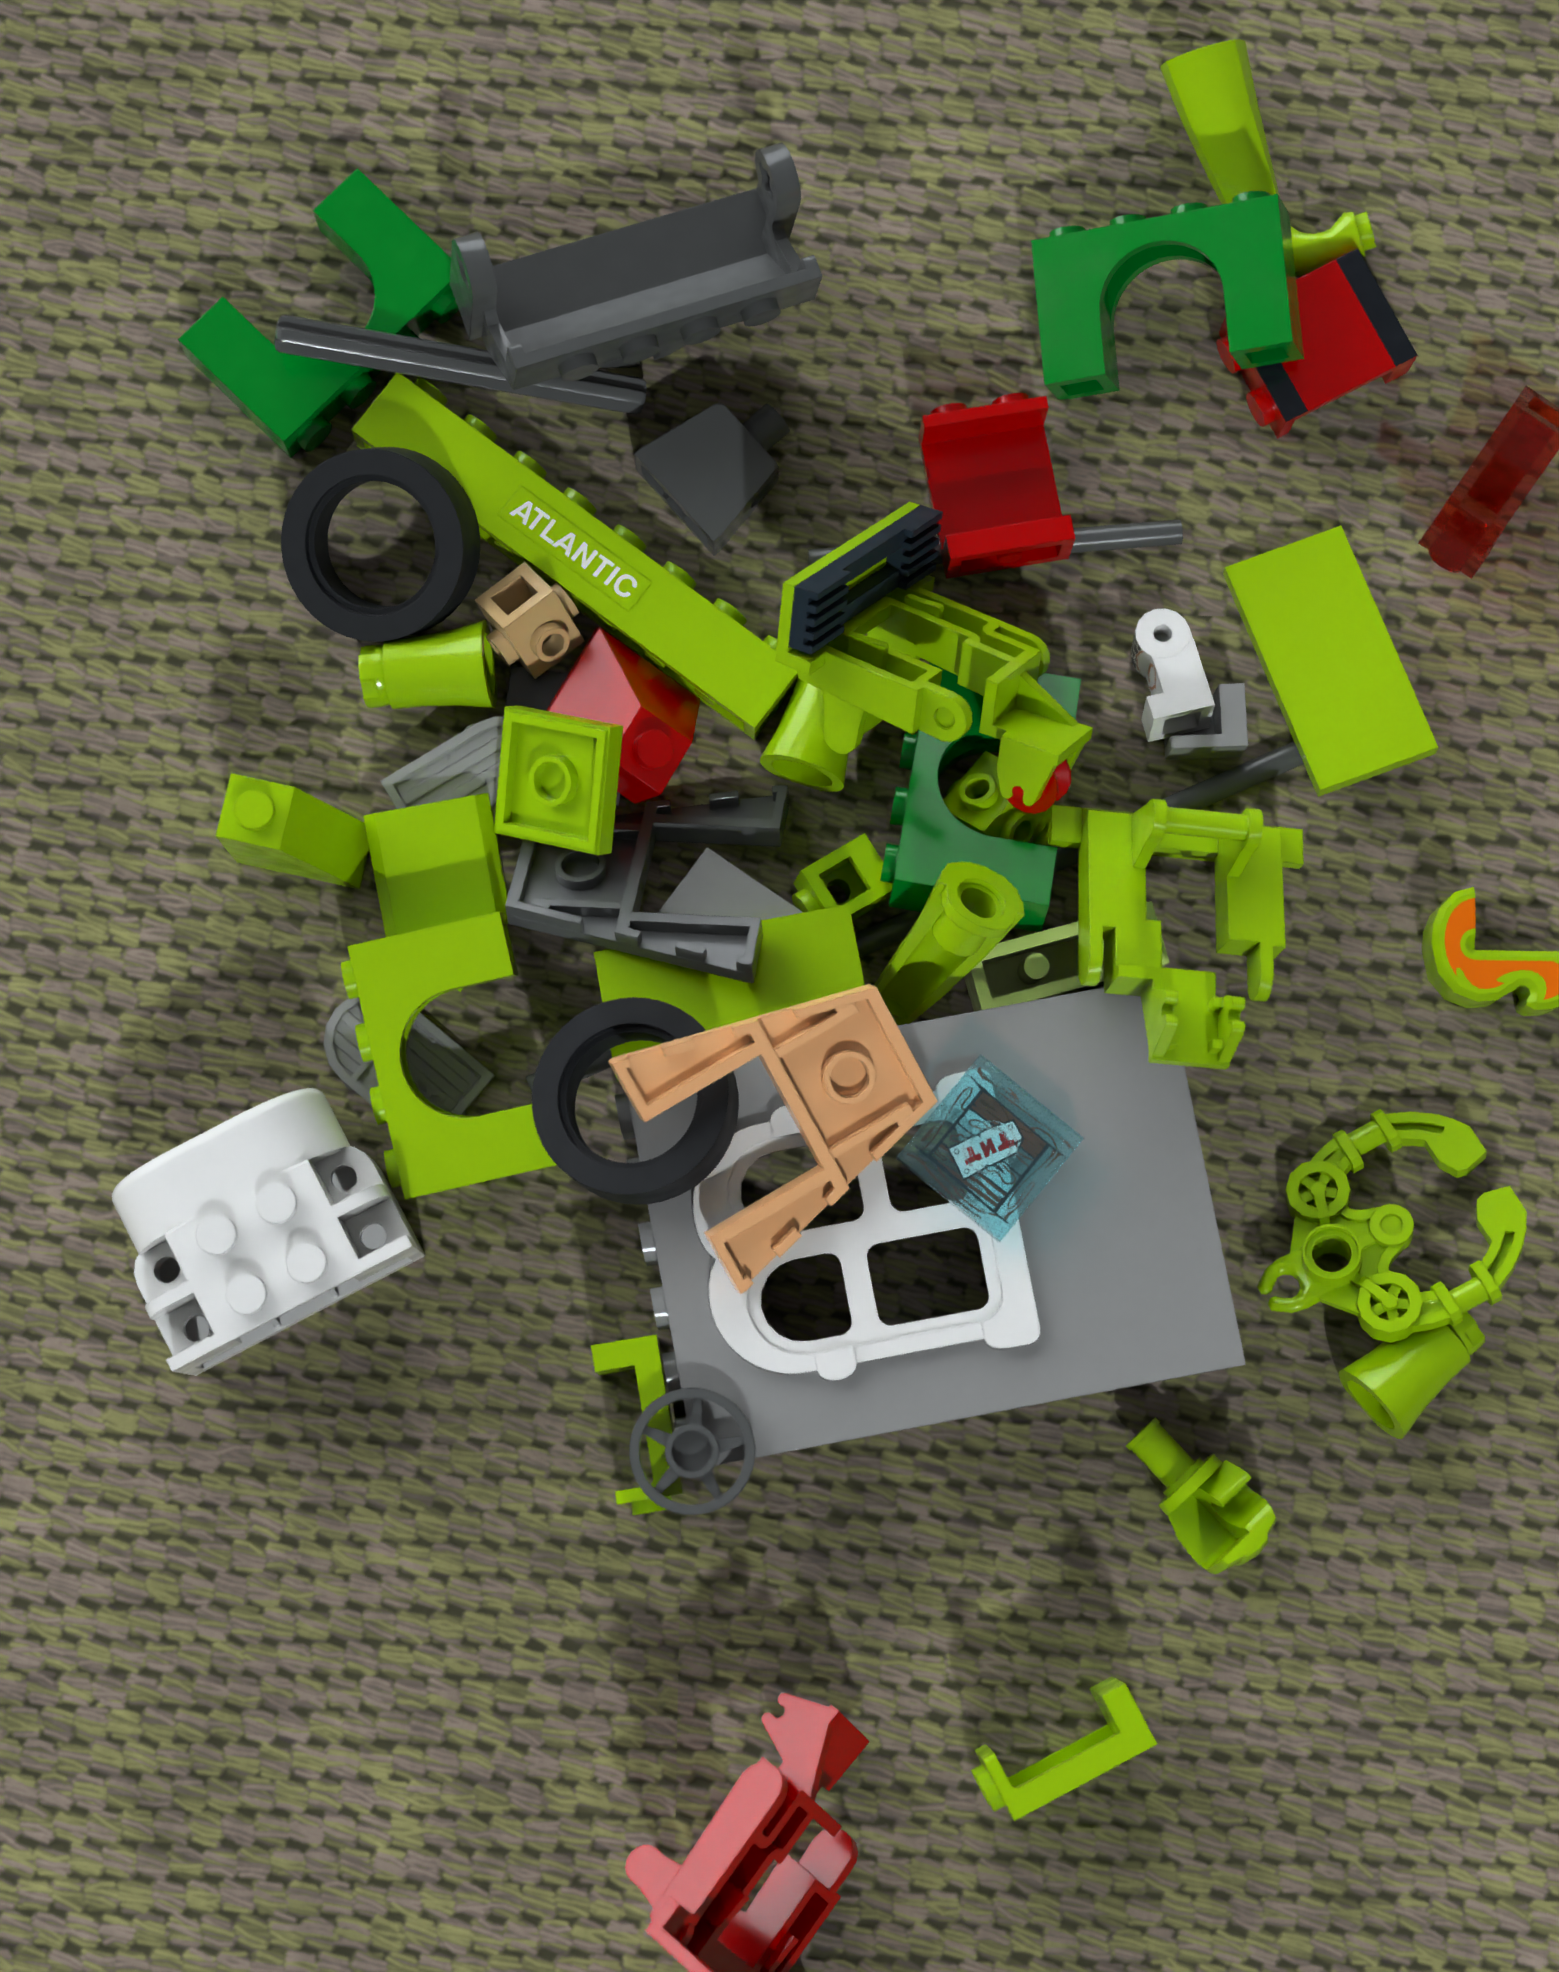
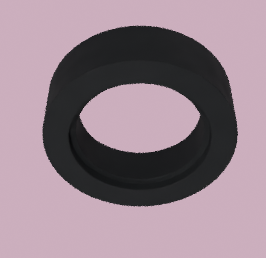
M376 447L358 449L327 459L314 468L299 484L289 501L282 525L281 552L287 578L296 596L310 614L323 625L341 635L357 640H394L420 633L436 626L450 616L468 594L475 579L480 559L479 525L472 503L463 487L438 462L421 453L405 448ZM369 481L387 482L407 491L423 507L434 531L435 558L426 582L415 595L396 606L377 605L356 596L339 579L329 556L328 530L336 507L350 491Z
M637 997L619 998L597 1004L581 1012L565 1024L546 1047L537 1066L532 1087V1113L537 1134L548 1155L556 1165L588 1191L602 1198L624 1204L640 1205L666 1201L689 1191L703 1181L724 1157L735 1133L739 1111V1095L733 1071L697 1092L695 1113L683 1137L665 1153L642 1162L622 1163L611 1161L591 1151L578 1129L575 1116V1101L579 1084L585 1072L599 1056L609 1049L632 1041H653L662 1044L706 1031L704 1027L692 1016L671 1004Z

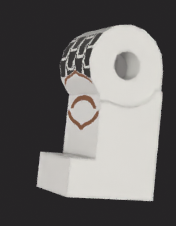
M1154 609L1145 613L1138 621L1131 647V661L1135 669L1146 677L1151 696L1146 697L1141 718L1148 742L1209 728L1215 703L1189 625L1185 618L1169 609Z

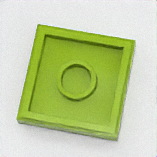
M519 705L504 707L494 833L598 856L612 853L623 726Z

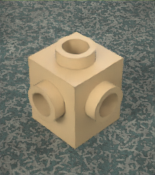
M525 562L475 599V602L493 629L486 636L493 650L508 667L517 661L534 679L550 667L558 664L568 653L585 641L572 621V618L579 611L568 594L557 583L550 587Z

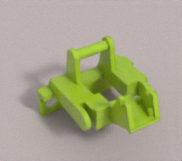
M1150 799L1146 805L1134 813L1052 805L1035 828L1033 843L1078 849V973L1080 984L1085 986H1096L1098 984L1103 965L1104 941V993L1141 996L1149 1046L1148 1063L1228 1069L1245 1032V1022L1240 1021L1241 1012L1245 1008V998L1226 995L1224 997H1216V972L1162 967L1161 921L1147 919L1146 866L1152 856L1215 862L1216 953L1247 956V989L1251 1001L1265 1002L1268 1000L1272 990L1274 959L1286 948L1283 867L1300 869L1304 865L1303 829L1263 825V813L1260 809L1246 808L1241 814L1176 808L1167 807V802L1163 799Z

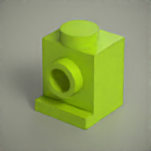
M864 833L802 869L793 882L798 891L792 895L793 905L802 912L849 904L852 921L889 901L892 883L880 881L883 860L867 835ZM831 885L841 887L846 893V901L844 903H836L827 887Z

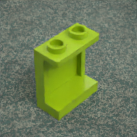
M656 1334L591 1345L594 1370L598 1375L635 1370L642 1413L653 1401L668 1393L660 1341ZM670 1404L658 1411L647 1426L672 1434L674 1426ZM646 1436L653 1476L651 1485L655 1487L670 1466L666 1460L665 1446ZM682 1476L661 1494L672 1500L671 1495L683 1494ZM640 1487L615 1491L616 1504L631 1502L633 1516L667 1510L653 1502Z
M1111 1676L1089 1688L1107 1722L1106 1725L1009 1777L1006 1776L995 1753L986 1744L975 1749L974 1751L981 1765L971 1769V1773L993 1812L1004 1807L1012 1819L1016 1821L1157 1745L1126 1683Z

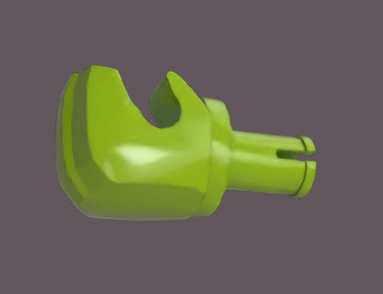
M1156 1417L1125 1445L1167 1487L1162 1492L1166 1497L1159 1503L1158 1507L1169 1517L1177 1539L1186 1551L1207 1572L1218 1574L1233 1566L1245 1564L1258 1556L1268 1544V1535L1277 1519L1269 1502L1246 1485L1252 1478L1246 1471L1227 1460L1221 1462L1214 1453L1204 1461L1200 1457L1194 1461L1159 1424L1160 1421Z

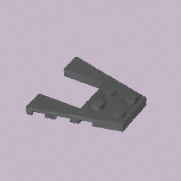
M788 785L772 786V796L739 800L738 791L709 794L710 804L671 808L670 799L646 802L644 812L615 815L612 853L598 856L523 839L505 904L508 924L734 980L754 983L763 940L761 918L639 911L656 841L781 847L789 810Z

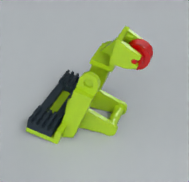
M908 502L783 582L775 661L797 670L800 680L823 691V737L831 750L839 754L852 752L861 744L863 735L883 720L910 734L920 730L946 742L958 740L970 729L972 712L968 703L962 696L941 687L942 669L921 661L920 658L957 675V684L984 696L979 733L1001 740L997 764L1000 792L1013 807L1025 813H1041L1049 809L1055 801L1061 799L1068 792L1071 784V769L1085 743L1092 738L1093 727L1078 723L1037 682L1038 678L1047 671L1050 664L1049 650L1040 637L931 592L934 588L935 578L929 574L936 570V563L931 561L938 556V551L933 548L939 545L940 540L939 537L934 535L941 531V525L936 522L942 519V511Z

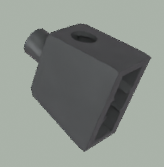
M717 403L640 448L634 454L636 471L712 555L715 556L778 482L779 466L767 451L790 432V429L781 415L767 403L742 424L724 404Z

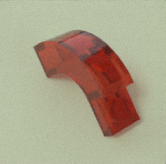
M1528 386L1524 387L1419 540L1418 544L1428 550L1429 556L1436 564L1450 572H1462L1469 578H1473L1512 516L1558 452L1559 407Z

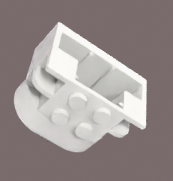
M315 1088L292 1091L240 1113L142 1165L121 1180L112 1193V1202L139 1254L135 1260L134 1268L136 1283L146 1302L145 1309L150 1319L155 1320L172 1354V1357L166 1359L172 1372L197 1376L426 1256L383 1171L366 1153L350 1146L325 1095Z

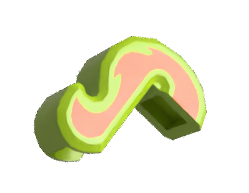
M1474 887L1454 892L1429 916L1423 931L1422 955L1428 981L1444 1000L1464 1008L1487 1007L1510 992H1514L1519 998L1515 1007L1516 1013L1524 1017L1541 1016L1559 1007V951L1475 950L1476 907Z

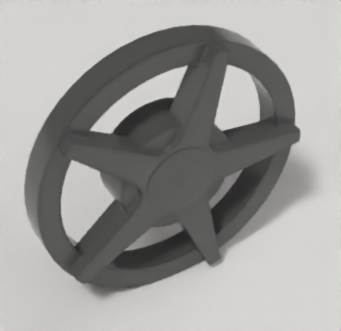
M683 1388L662 1395L643 1411L632 1431L629 1457L632 1472L638 1485L653 1502L675 1513L699 1515L710 1513L726 1506L741 1493L749 1481L754 1468L756 1447L753 1431L747 1418L733 1402L711 1390ZM694 1398L689 1424L677 1428L672 1434L647 1426L653 1416L670 1403ZM703 1399L714 1402L728 1411L739 1425L743 1436L717 1439L709 1429L703 1427ZM643 1434L665 1446V1456L670 1466L655 1487L647 1479L641 1463L640 1446ZM745 1445V1458L741 1473L733 1486L726 1493L722 1494L712 1470L715 1468L721 1452ZM680 1476L700 1478L715 1500L703 1504L688 1505L672 1501L661 1493Z

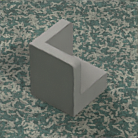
M1245 683L1219 684L1212 695L1215 707L1209 728L1164 738L1165 760L1241 757L1248 747Z

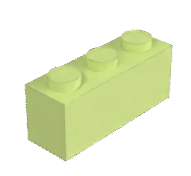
M1152 901L1146 902L1147 919L1157 920ZM1078 921L998 943L964 977L973 1010L980 1011L1061 996L1104 985V941L1103 965L1100 979L1096 986L1081 985L1079 981ZM1162 938V967L1170 962Z

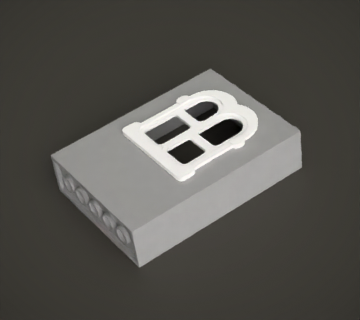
M1098 988L898 1026L938 1101L914 1126L944 1121L958 1096L965 1089L972 1088L970 1097L962 1107V1109H966L980 1091L978 1086L970 1079L972 1078L1029 1128L1043 1130L1054 1140L1062 1157H1057L1047 1167L1057 1153L1055 1152L1039 1168L1051 1155L1053 1149L1049 1147L996 1212V1214L1003 1218L1022 1202L1006 1219L1008 1224L996 1216L975 1211L962 1200L959 1202L981 1219L966 1211L957 1202L909 1211L896 1210L890 1203L882 1158H880L877 1162L873 1160L858 1174L863 1201L861 1217L850 1222L802 1230L800 1232L802 1236L781 1257L776 1256L752 1279L754 1284L747 1291L740 1294L731 1283L704 1232L744 1209L741 1201V1184L748 1168L759 1158L773 1152L807 1146L758 1056L733 1071L738 1088L739 1111L735 1133L724 1157L703 1181L689 1191L666 1201L647 1204L650 1222L638 1224L646 1266L659 1265L662 1281L661 1287L650 1288L656 1326L658 1330L670 1328L674 1351L662 1353L668 1391L671 1392L683 1388H702L714 1391L728 1398L742 1411L751 1426L755 1439V1458L1246 1365L1185 1066L1148 1063L1149 1046L1141 996L1104 993V988ZM980 1067L981 1073L984 1077L994 1082L1001 1089H1003L1009 1094H1011V1091L1016 1096L1018 1101L1010 1097L1008 1094H1006L993 1084L981 1079L976 1072L978 1068ZM970 1089L960 1096L945 1121L953 1125L963 1113L961 1104L969 1096ZM697 1092L647 1122L639 1118L626 1093L614 1095L623 1140L635 1138L639 1157L626 1159V1162L647 1161L672 1148L683 1137L692 1122L697 1104ZM1004 1097H1006L1007 1099H1009L1011 1102H1013L1015 1105H1017L1019 1108H1021V1109H1022L1023 1111H1025L1027 1114H1025L1024 1112H1022L1020 1109H1018L1016 1106H1014L1012 1103H1010V1102H1009L1008 1100H1006ZM970 1110L959 1121V1124L972 1135H976L981 1131L970 1127V1120H978L988 1128L992 1127ZM1031 1117H1033L1038 1122H1040L1041 1124H1043L1044 1126L1058 1134L1061 1138H1063L1070 1146V1149L1068 1150L1067 1146L1057 1136H1055L1052 1132L1041 1126ZM971 1121V1122H970V1124H971L973 1127H977V1128H980V1129H982V1130H985V1129H986V1128H985L981 1123H979V1122H976V1121ZM955 1126L957 1136L961 1134L966 1139L971 1137L960 1126ZM1034 1129L1038 1136L1055 1149L1052 1140L1038 1129ZM961 1136L958 1137V1141L964 1140ZM1019 1148L1018 1152H1019L1020 1154H1022L1023 1156H1025V1157H1027V1158L1032 1159L1030 1156H1028L1025 1152H1023V1151ZM1018 1153L1016 1154L1028 1166L1032 1163V1161L1020 1156ZM1015 1156L1003 1161L1020 1176L1028 1168ZM1001 1162V1164L1015 1176L1017 1181L1019 1179V1176H1017L1013 1171H1011L1007 1166H1005ZM1000 1163L996 1165L1000 1167L1004 1174L993 1167H987L988 1171L997 1172L1005 1183L1014 1182V1177ZM985 1170L981 1172L1006 1193L1014 1185H1004L1000 1177L995 1173L986 1172ZM979 1175L973 1176L997 1197H1004ZM969 1179L966 1180L973 1187L981 1191L983 1194H985L987 1197L993 1200L996 1204H998L994 1199H992L988 1194H986L985 1190L980 1185ZM972 1191L977 1197H979V1198H980L985 1204H987L991 1209H994V1208H995L992 1204H990L989 1202H987L986 1200H984L982 1197H980L978 1194H976L974 1191ZM967 1192L966 1195L974 1202L972 1203L964 1197L963 1199L981 1212L993 1214ZM1021 1197V1199H1020V1201L1018 1202V1204H1017L1014 1208H1012V1207L1017 1203V1201L1019 1200V1198ZM1009 1200H1010L1009 1208H1012V1209H1009V1210H1008V1209H1007V1205H1008V1202H1009ZM959 1228L971 1229L978 1238L988 1289L987 1304L983 1308L898 1325L884 1324L879 1319L867 1261L869 1249L879 1243ZM821 1254L835 1255L841 1263L851 1315L850 1330L840 1336L813 1341H793L779 1335L767 1323L761 1308V1292L767 1277L779 1265L794 1259ZM694 1398L683 1399L686 1417L674 1419L675 1430L689 1424ZM703 1399V1427L709 1429L717 1439L743 1436L739 1425L728 1411L714 1402ZM745 1445L721 1452L716 1466L744 1461Z

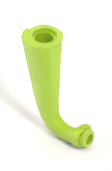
M1233 39L1211 44L1181 54L1163 63L1160 66V70L1173 102L1221 204L1232 203L1234 196L1248 191H1265L1270 195H1279L1257 102L1246 41ZM1367 211L1356 215L1354 212L1343 213L1330 229L1321 233H1303L1291 226L1295 274L1299 277L1357 248L1363 258L1366 257L1365 251L1377 248Z
M950 862L942 870L920 916L874 984L897 1026L912 1023L934 1005L981 962L1024 916L1023 901L1018 890L1004 876L983 865L971 862Z

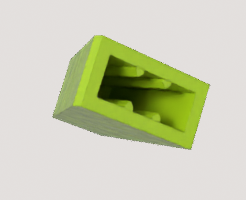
M234 773L230 774L215 836L237 863L360 889L369 854L364 822L296 787Z

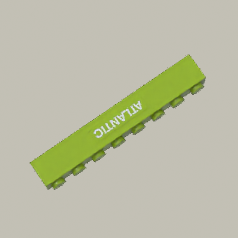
M396 373L351 429L357 447L360 449L376 447L405 448L421 453L438 462L457 479L469 497L477 517L480 538L518 566L525 562L550 587L555 583L559 584L580 612L646 661L692 692L703 703L755 740L793 691L798 679L797 670L775 661L777 639L767 635L764 641L744 627L747 622L746 618L731 604L720 598H717L712 604L693 590L697 583L682 568L670 561H667L662 567L643 553L647 546L632 531L620 524H617L612 530L593 516L597 509L579 492L569 487L563 493L544 480L547 472L530 456L521 451H517L512 456L495 444L497 435L480 419L471 414H468L464 420L445 407L448 402L447 398L431 383L420 377L413 383L402 374Z

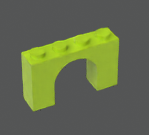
M500 911L347 946L350 960L341 962V971L349 999L359 998L365 1023L355 1025L356 1038L363 1062H374L379 1086L370 1088V1099L377 1124H388L393 1149L384 1150V1161L391 1187L402 1186L404 1199L406 1200L555 1166L556 1163L548 1155L537 1134L532 1113V1103L482 1115L468 1116L451 1113L436 1106L423 1095L414 1082L408 1065L407 1045L410 1031L418 1015L430 1002L456 989L519 975L505 913Z

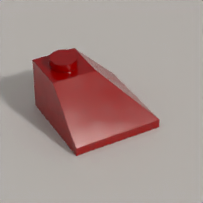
M599 627L595 629L546 711L623 726L617 792L636 804L662 794L693 742L701 699Z

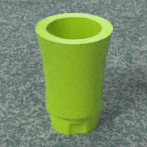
M486 620L452 630L384 641L383 645L362 646L358 656V667L365 705L368 708L390 705L392 709L421 706L495 708L497 704L494 650L486 639V636L490 633Z
M799 678L797 679L781 721L760 757V763L766 770L779 778L819 791L837 792L844 788L849 753L839 754L834 752L824 740L822 690Z
M1468 1312L1463 1313V1322L1454 1327L1449 1324L1432 1330L1414 1332L1404 1340L1392 1343L1383 1341L1372 1351L1340 1370L1338 1376L1344 1389L1377 1426L1397 1439H1403L1430 1402L1452 1378L1470 1363V1355L1486 1342L1485 1335L1479 1329L1474 1318Z

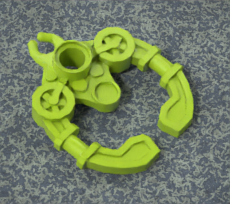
M1378 1109L1370 1114L1371 1121L1348 1134L1342 1129L1332 1134V1140L1324 1145L1310 1161L1301 1163L1290 1173L1285 1189L1290 1216L1294 1219L1290 1253L1276 1259L1265 1269L1257 1289L1260 1294L1267 1295L1272 1292L1278 1277L1282 1275L1293 1276L1298 1281L1300 1288L1296 1296L1292 1298L1278 1296L1270 1298L1267 1305L1271 1311L1294 1313L1321 1302L1358 1316L1361 1328L1373 1339L1392 1343L1407 1339L1414 1332L1432 1330L1449 1324L1454 1327L1463 1322V1313L1485 1301L1491 1306L1501 1301L1502 1293L1500 1290L1513 1274L1523 1251L1527 1228V1211L1510 1186L1484 1192L1477 1199L1476 1226L1490 1247L1481 1261L1478 1260L1469 1265L1468 1271L1472 1279L1450 1291L1440 1281L1432 1285L1430 1291L1420 1292L1418 1285L1407 1275L1389 1271L1396 1258L1410 1245L1413 1239L1414 1221L1409 1211L1397 1204H1386L1381 1207L1363 1210L1349 1208L1351 1189L1347 1175L1350 1171L1354 1174L1364 1169L1361 1155L1383 1143L1391 1153L1401 1149L1402 1146L1425 1147L1440 1170L1460 1178L1467 1176L1486 1159L1487 1151L1469 1125L1453 1118L1434 1113L1412 1111L1385 1114L1384 1111ZM1326 1253H1337L1345 1257L1349 1263L1342 1270L1328 1272L1319 1268L1315 1264V1260Z

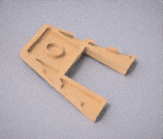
M863 985L608 1060L639 1118L647 1122L757 1056L760 1058L818 1165L704 1232L731 1283L740 1294L747 1291L754 1284L752 1279L776 1256L781 1257L802 1236L800 1232L828 1204L832 1207L850 1189L848 1184L873 1160L877 1162L938 1102L882 996L874 985Z

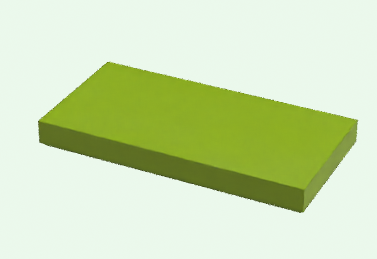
M1341 525L1225 567L1223 575L1318 797L1436 754L1439 748Z
M845 904L761 920L763 940L754 983L734 980L613 949L593 952L602 1003L631 997L659 1000L683 1010L699 1022L707 1031L863 986L865 982L850 906ZM653 1041L627 1042L611 1048V1055L613 1058L661 1043Z

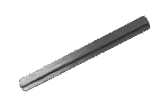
M291 315L280 316L275 330V350L284 354L634 415L641 413L646 400V381L641 377L597 370L593 374L576 381L566 382L560 376L513 390L487 350Z

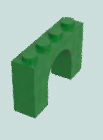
M358 168L313 210L319 231L368 277L374 287L373 311L364 329L419 338L418 336L434 320L442 324L458 312L459 308L450 286L451 257ZM221 297L178 338L186 357L290 458L301 448L306 452L317 448L332 430V424L329 421L346 405L350 409H355L364 403L375 390L377 382L374 378L381 372V370L279 353L275 350V345L260 333L224 297Z
M1248 191L1234 196L1232 203L1210 207L1198 202L1185 203L1172 208L1171 214L1146 218L1140 214H1127L1113 218L1110 221V226L1088 230L1081 226H1063L1052 230L1049 233V237L1031 240L1044 385L1058 400L1120 391L1114 336L1116 307L1124 290L1135 277L1149 267L1169 260L1199 262L1210 267L1220 275L1224 291L1229 352L1241 369L1304 359L1290 216L1278 194L1270 195L1265 191Z
M929 662L930 665L942 669L940 686L962 696L968 703L972 712V724L970 729L961 738L952 742L941 741L920 730L913 734L906 731L904 733L899 768L911 770L908 788L896 786L890 817L891 825L902 826L899 845L886 843L880 878L881 882L892 883L889 907L922 912L945 866L950 862H971L983 865L1004 876L1018 890L1024 905V916L1013 928L1040 932L1042 931L1049 908L1057 847L984 835L962 824L949 811L939 791L938 780L950 766L965 757L984 753L985 751L999 753L1001 740L979 733L984 696L957 684V675ZM1043 673L1037 682L1076 720L1081 679Z

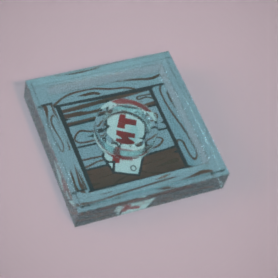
M980 1054L902 1149L896 1159L997 1242H1000L1084 1138Z

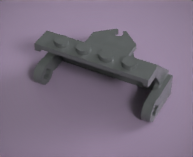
M781 142L757 149L755 152V165L759 181L755 189L492 266L485 242L479 232L453 239L450 286L469 340L482 337L490 356L512 389L517 390L560 376L566 382L576 381L593 374L598 368H633L641 365L640 361L651 356L656 360L668 356L686 345L705 342L719 334L722 327L742 321L748 327L758 326L775 319L780 315L781 309L815 300L823 277L814 255L801 258L800 260L789 241L801 203V190L795 164L786 145Z

